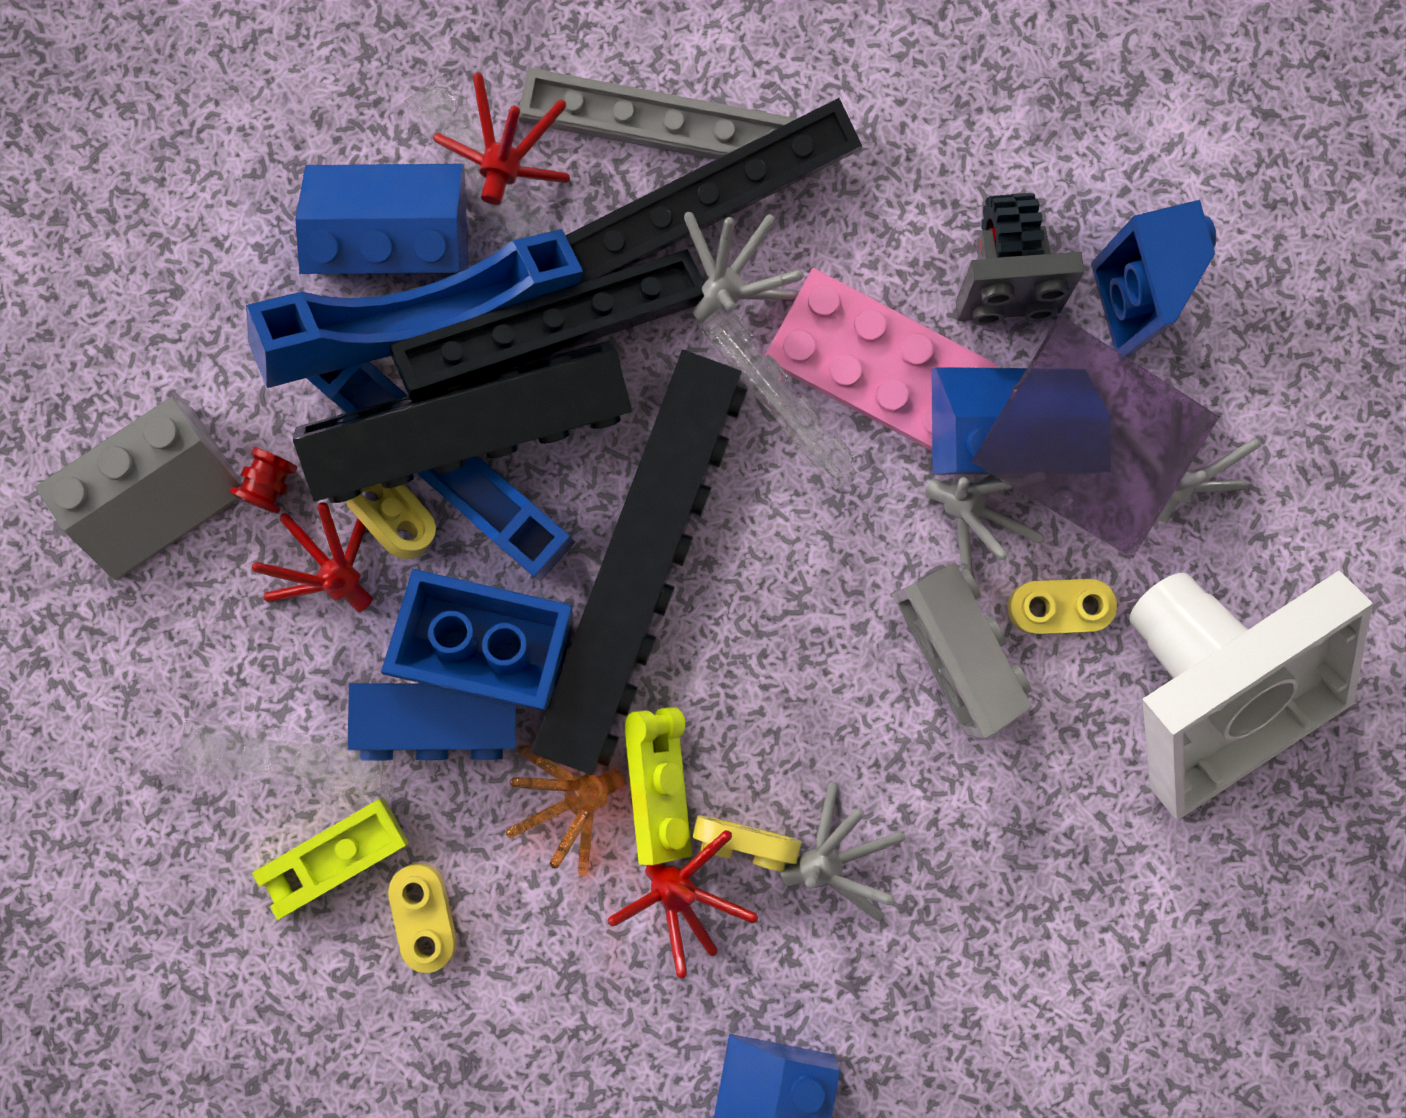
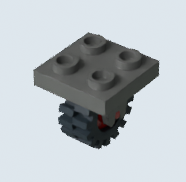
M1034 193L994 195L986 198V206L983 207L984 219L981 222L982 231L980 232V239L977 240L978 259L971 261L957 296V321L973 320V323L976 325H991L1001 322L1007 317L1025 316V319L1028 321H1043L1061 313L1084 274L1082 252L1051 254L1046 227L1041 226L1043 221L1042 213H1038L1040 204L1038 199H1035L1036 195Z

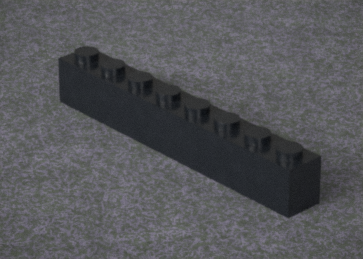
M682 349L531 753L589 775L596 773L599 764L609 767L619 741L618 736L610 733L617 715L620 714L627 717L638 689V686L629 683L636 663L643 666L647 665L657 637L648 633L655 613L665 616L675 586L666 582L673 564L682 567L684 565L693 541L692 536L685 534L692 514L699 517L703 514L712 487L703 484L709 466L720 467L730 438L721 435L728 416L738 419L748 389L740 387L741 370Z

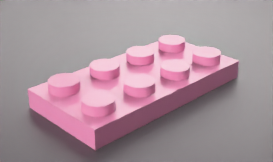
M815 268L811 269L763 358V362L931 451V368H996L997 366L996 363Z

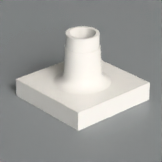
M1340 571L1329 576L1249 630L1213 595L1206 593L1187 573H1178L1163 579L1149 589L1132 609L1129 618L1131 625L1147 641L1148 648L1173 677L1171 681L1143 698L1142 702L1149 785L1153 793L1177 821L1354 704L1373 603Z

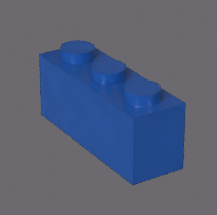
M349 683L347 750H360V760L362 761L393 760L394 750H416V760H448L449 750L470 749V759L497 760L503 759V749H515L516 705L422 683Z

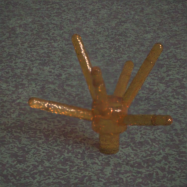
M521 746L518 749L521 756L557 779L513 777L510 780V785L513 788L564 791L565 799L509 827L506 830V836L513 838L570 809L576 817L551 858L550 867L553 869L560 867L581 831L578 874L584 877L588 874L594 812L607 805L608 795L624 787V778L616 768L598 777L595 774L589 775L586 773L577 778L550 760L531 753L532 750L527 746Z

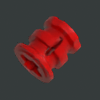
M253 447L251 456L254 460L250 467L244 466L240 476L245 478L241 487H231L229 493L263 510L279 514L281 509L275 503L279 494L285 495L289 485L285 484L288 474H295L298 466L268 451Z

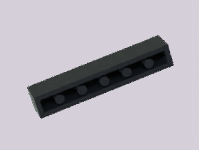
M608 340L517 365L413 401L410 400L409 396L297 426L292 440L313 501L316 502L328 498L330 503H341L361 494L360 489L379 483L382 484L383 488L398 487L414 479L413 474L434 468L436 473L451 472L466 465L465 459L487 454L488 458H500L518 450L517 444L538 439L539 443L542 444L557 442L570 435L569 430L590 424L592 429L610 427L621 421L620 415L633 411L617 350Z

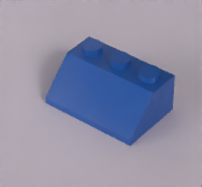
M463 163L305 165L295 218L299 274L456 273L469 268L465 169Z
M1200 199L1134 215L1091 262L1117 361L1128 359L1176 322L1215 255L1216 230L1211 218L1204 215Z
M931 368L932 475L1026 474L1035 471H1042L1044 474H1083L1109 471V416L1084 369Z
M412 569L381 673L387 676L545 712L561 674L574 625L572 605Z
M729 1034L714 1118H832L840 1074L835 1054Z

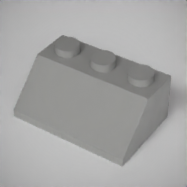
M171 396L35 486L62 530L114 580H119L239 500L229 491L231 487H241L242 482L194 409Z
M956 562L892 594L965 735L986 739L1032 707L1026 694L1032 691L1029 681L1018 664L1015 663L1010 666L1001 649L1006 644L1004 634L992 616L985 619L976 602V599L981 597L979 587L967 569L960 571Z

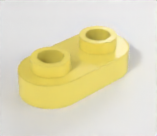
M379 483L360 489L361 494L345 501L349 509L390 554L398 558L413 559L421 556L428 550L435 536L436 525L434 518L405 484L393 488H383L382 484ZM365 491L374 492L379 497V500L370 501L362 493ZM407 530L413 535L414 539L404 540L398 535L397 531Z
M1096 579L1031 581L1020 585L1012 592L1008 600L1007 611L1012 624L1027 634L1085 633L1102 630L1113 621L1117 611V600L1111 588ZM1088 595L1093 596L1098 602V610L1094 615L1087 614L1083 609V600ZM1034 597L1040 598L1045 603L1046 610L1041 617H1036L1030 612L1029 604Z
M697 816L692 837L702 841L700 851L723 831L729 830L732 833L731 840L715 856L732 858L733 850L754 855L753 864L776 871H784L786 863L796 864L802 844V841L713 817Z
M413 863L402 868L393 876L389 884L388 896L399 949L404 962L417 972L431 973L444 967L453 957L457 939L442 875L429 864ZM409 883H417L423 888L424 896L421 901L416 902L408 897L407 886ZM426 936L434 941L435 952L433 954L427 955L419 950L418 940L420 937Z

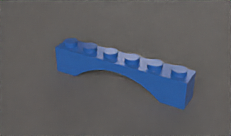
M559 229L513 240L490 257L462 272L409 291L361 298L327 297L302 291L246 305L248 343L266 387L271 388L391 356V344L580 284L583 270L563 230Z
M370 361L306 378L346 413L408 396ZM478 456L465 459L466 465L451 472L436 473L434 468L417 473L539 581L545 578L575 543L569 534Z

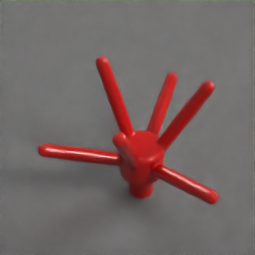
M475 73L473 75V82L485 144L484 154L441 133L434 134L433 140L448 150L480 165V174L486 178L481 199L491 205H500L506 185L514 184L517 177L561 183L569 182L570 176L565 172L520 166L521 159L565 110L566 102L562 99L558 100L515 149L512 147L520 116V108L518 106H511L501 142H496L484 78L481 73Z
M325 502L318 504L322 526L333 556L332 559H329L287 513L281 514V523L321 568L316 575L260 562L253 563L252 570L255 573L301 583V585L266 592L263 597L266 602H273L325 591L334 601L343 597L357 612L365 610L371 604L373 597L358 583L361 574L353 567L366 529L363 523L357 518L344 555L328 504Z
M729 830L723 831L682 869L674 866L667 867L665 863L647 865L645 873L652 881L651 892L611 915L608 919V924L614 927L659 902L665 909L676 975L680 979H684L687 976V968L677 913L681 912L710 956H715L718 950L690 906L695 900L754 924L758 921L756 913L696 888L689 879L731 840L732 833Z

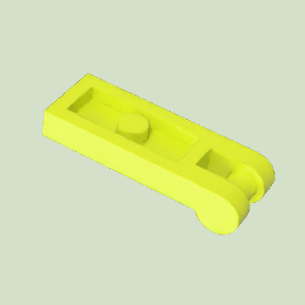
M676 707L661 708L654 714L647 710L629 713L625 720V738L639 865H655L692 856L680 737L685 730V718L681 710Z
M383 797L251 874L258 887L265 886L274 903L269 907L276 920H279L410 843ZM291 869H294L303 886L293 892L284 876V873Z

